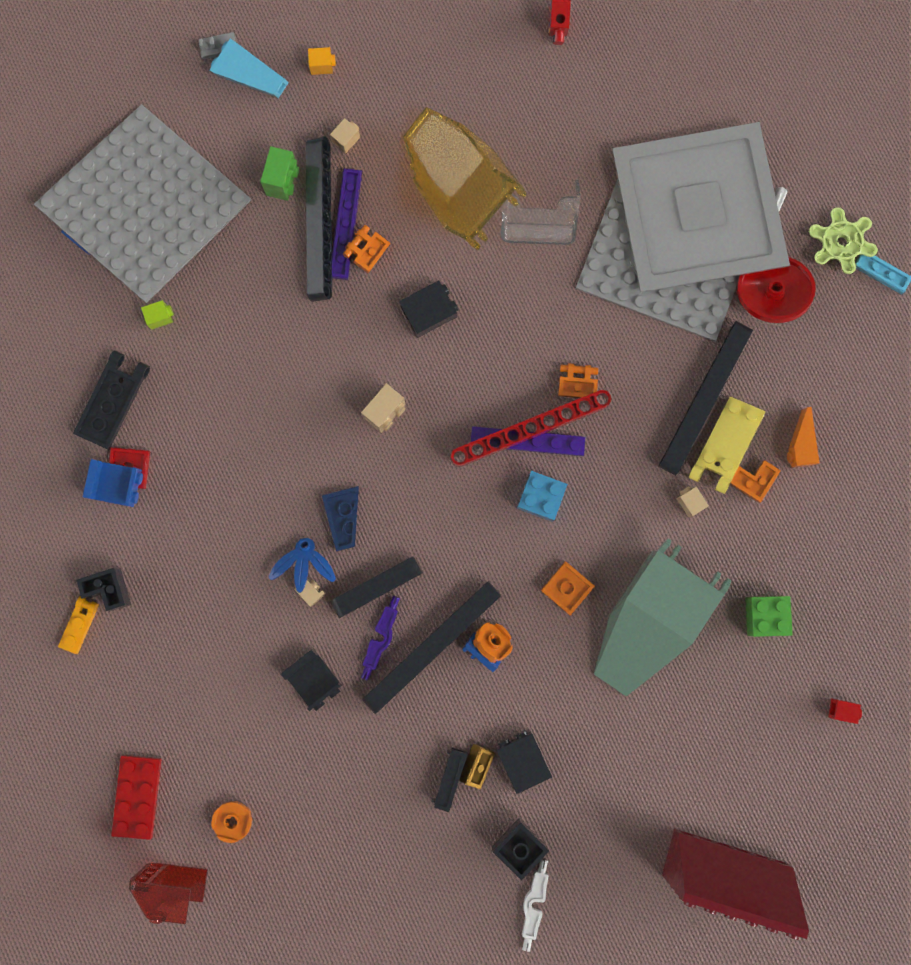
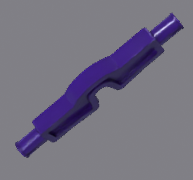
M392 596L389 607H385L375 627V631L382 634L384 640L381 642L374 639L370 640L363 662L365 668L361 675L362 679L365 677V680H369L371 671L376 669L382 652L389 647L392 641V626L398 614L396 608L400 600L398 597Z

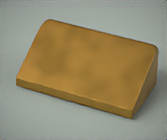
M473 744L459 780L465 785L481 789L495 752Z

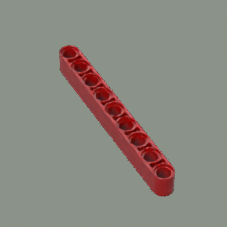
M599 390L460 446L452 451L451 462L456 467L465 466L601 411L610 404L611 395L606 390ZM597 396H603L606 399V403H598ZM579 404H587L588 411L580 410ZM568 410L571 417L569 419L563 418L561 411ZM550 417L553 420V425H545L543 419ZM526 425H534L536 431L528 433L525 428ZM514 431L517 433L518 439L510 440L507 434ZM491 439H498L500 446L497 448L490 445ZM480 446L483 452L480 455H475L472 452V448ZM462 453L465 459L462 462H457L454 459V455Z

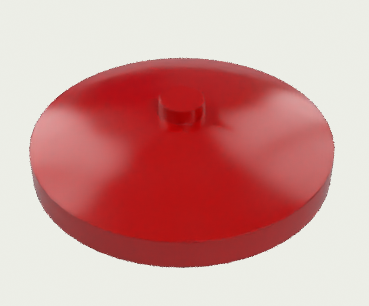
M788 257L790 263L788 267L740 275L737 295L741 305L749 314L765 322L785 323L801 317L810 308L816 292L815 280L808 268L796 259Z

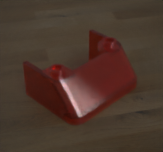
M148 863L130 879L128 889L150 923L170 922L186 924L189 901L203 903L208 869Z

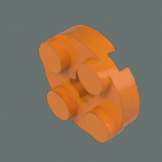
M485 623L477 630L473 644L490 662L501 661L512 651L511 636L502 625ZM495 639L496 645H494L491 640Z
M238 801L223 803L214 812L211 820L212 829L217 837L226 843H235L243 839L249 833L252 826L251 810ZM234 817L237 821V824H234L233 827H230V823L227 822V819Z

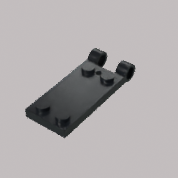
M116 350L111 353L73 434L107 450H110L143 380L146 379L150 372V366L142 362L137 364L132 376L117 370L122 365L125 355ZM121 378H124L123 383H120Z

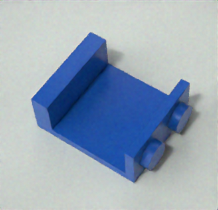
M91 459L83 498L134 507V504L139 499L137 490L143 480L142 470Z

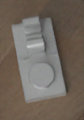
M234 32L199 39L202 60L218 57L222 52L223 44L229 41L230 38L236 42Z

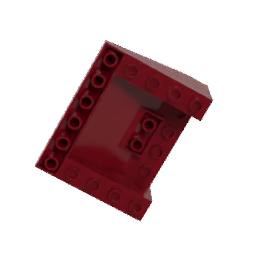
M674 828L662 876L675 891L674 893L679 896V899L684 901V905L691 908H696L697 905L703 907L704 911L715 915L717 912L725 914L724 917L737 921V918L745 920L746 924L753 927H758L759 924L765 926L766 930L778 934V931L785 932L786 936L795 940H799V937L807 939L809 928L794 868L791 865Z

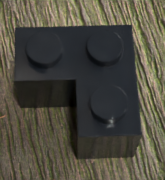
M111 568L76 580L81 599H89L101 595L106 611H115L131 605L121 568Z

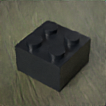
M520 818L492 846L493 853L521 881L549 852L548 846Z

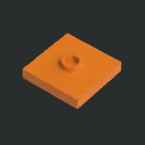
M565 561L540 591L571 616L595 586Z

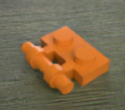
M364 225L361 230H357L352 242H348L345 246L346 250L343 252V256L349 258L351 254L356 255L357 257L353 263L366 273H369L388 248L390 242L377 232L370 237L367 234L370 228ZM361 241H364L367 244L361 250L357 246Z
M571 363L560 365V372H567V377H559L558 396L582 398L597 392L598 380L590 379L591 375H598V368L591 367V365H585V367L574 366ZM574 373L584 374V378H574L573 376Z

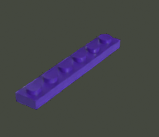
M472 426L471 442L502 429ZM514 431L507 434L510 440L518 439V435ZM544 433L509 447L507 450L583 457L586 437ZM495 438L491 439L490 445L497 448L500 446V441Z

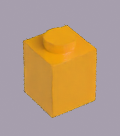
M330 47L309 48L308 58L311 75L333 74L336 58L335 54L331 53Z

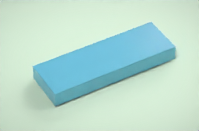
M859 255L855 262L856 269L901 295L905 292L911 281L910 275L877 256L866 257Z

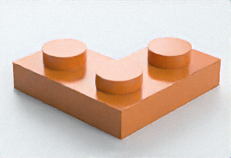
M765 460L762 461L754 475L739 466L730 485L756 502L761 503L781 470Z

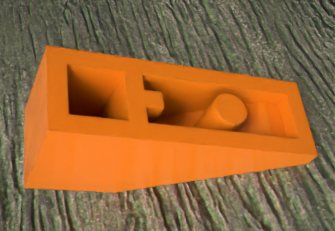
M812 407L801 410L788 449L789 452L787 453V461L791 468L813 466L820 463Z

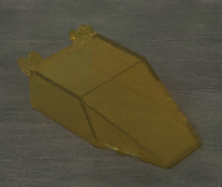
M428 107L423 110L403 135L407 155L411 159L410 169L414 172V184L443 227L465 239L473 248L479 250L481 246L474 237L478 235L481 240L487 241L488 236L481 229L507 199L511 204L517 206L519 203L511 194L516 190L517 194L524 198L527 195L525 189L494 149L465 125Z

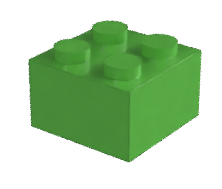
M270 146L261 178V184L266 196L288 201L289 195L293 194L294 178L298 177L299 167L292 151Z
M790 596L745 597L747 636H793Z

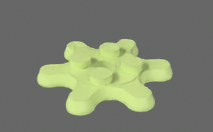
M834 208L830 213L832 219L830 226L823 227L815 224L809 229L810 236L820 240L823 244L822 249L815 254L814 259L820 265L827 263L830 259L837 260L841 264L843 273L852 274L856 270L855 257L857 255L873 257L877 254V246L873 243H868L864 239V232L871 228L872 221L868 217H862L857 222L851 223L846 220L843 209ZM838 238H844L847 241V245H840L837 242Z

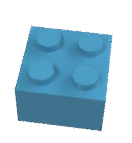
M531 471L517 509L553 522L568 484Z

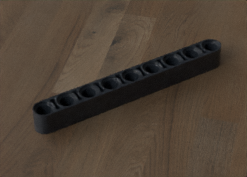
M326 136L309 139L306 142L307 295L311 302L328 300L332 297L331 146Z
M738 321L734 322L658 467L675 476L678 474L747 344L753 329Z
M489 581L486 582L375 686L362 701L374 714L379 712L497 601L501 594Z

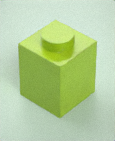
M163 300L141 307L146 324L150 329L173 323L171 317L174 316L173 310Z

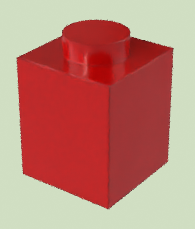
M831 698L828 718L858 724L862 717L861 704Z

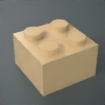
M386 383L361 414L380 433L384 430L388 431L393 425L392 420L396 415L399 417L405 411V399Z

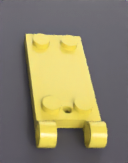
M729 397L705 447L691 470L689 478L699 482L706 468L722 476L715 490L725 494L766 411ZM719 462L720 466H715V463Z

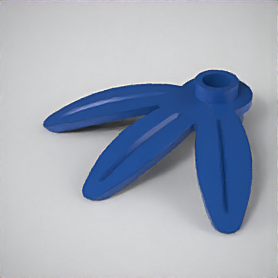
M310 538L300 539L296 543V549L279 559L269 574V579L274 580L287 571L296 561L294 581L297 592L301 593L307 582L310 561L314 568L328 581L334 582L336 580L330 564L321 554L314 550L315 544Z

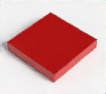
M110 447L109 463L141 469L143 480L138 489H146L150 451Z

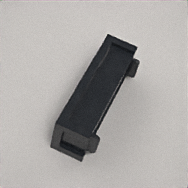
M453 747L451 751L447 750L449 759L436 799L432 798L431 802H434V808L446 812L450 811L467 757L466 751Z

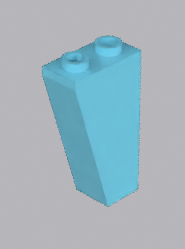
M231 38L223 44L222 52L211 63L210 71L217 76L276 98L280 97L289 83Z

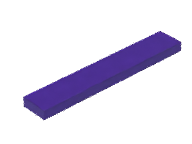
M343 169L332 251L333 279H349L351 256L346 258L343 256V252L346 250L345 246L348 242H352L354 239L362 170Z

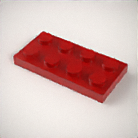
M122 755L120 757L112 837L146 840L153 838L162 758Z

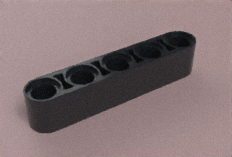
M414 556L334 598L330 602L338 618H341L421 575L422 571Z

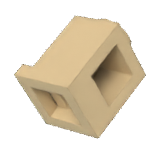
M307 579L304 590L298 594L312 607L326 592L323 590L320 592L318 590L320 586L313 579L311 581Z

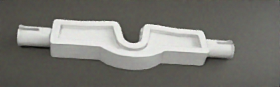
M545 859L540 861L538 871H534L531 890L526 894L523 903L525 920L522 930V936L524 937L522 950H527V952H530L532 939L536 940L542 918V911L533 908L532 903H543L546 900L549 876L546 873L548 860Z

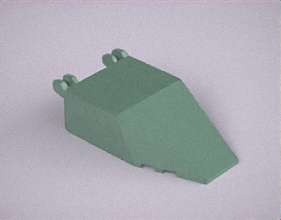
M669 538L658 550L652 551L648 555L608 618L594 675L625 696H628L693 644L731 584V580L727 578L722 583L720 589L717 590L713 586L720 579V572H716L708 584L674 561V558L682 548L679 545L673 549L669 557L665 555L664 552L672 541Z

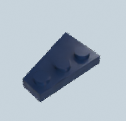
M359 486L322 495L336 552L355 547Z

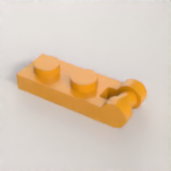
M79 596L58 645L59 648L74 654L79 653L98 609V603L86 601V599H81V596ZM83 608L88 610L87 614L81 613Z

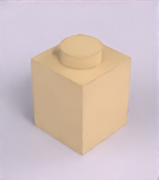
M344 118L330 134L332 143L346 154L360 138L359 127L353 121L349 122Z
M688 486L680 491L681 496L676 498L688 517L696 515L709 506L697 487L691 489Z

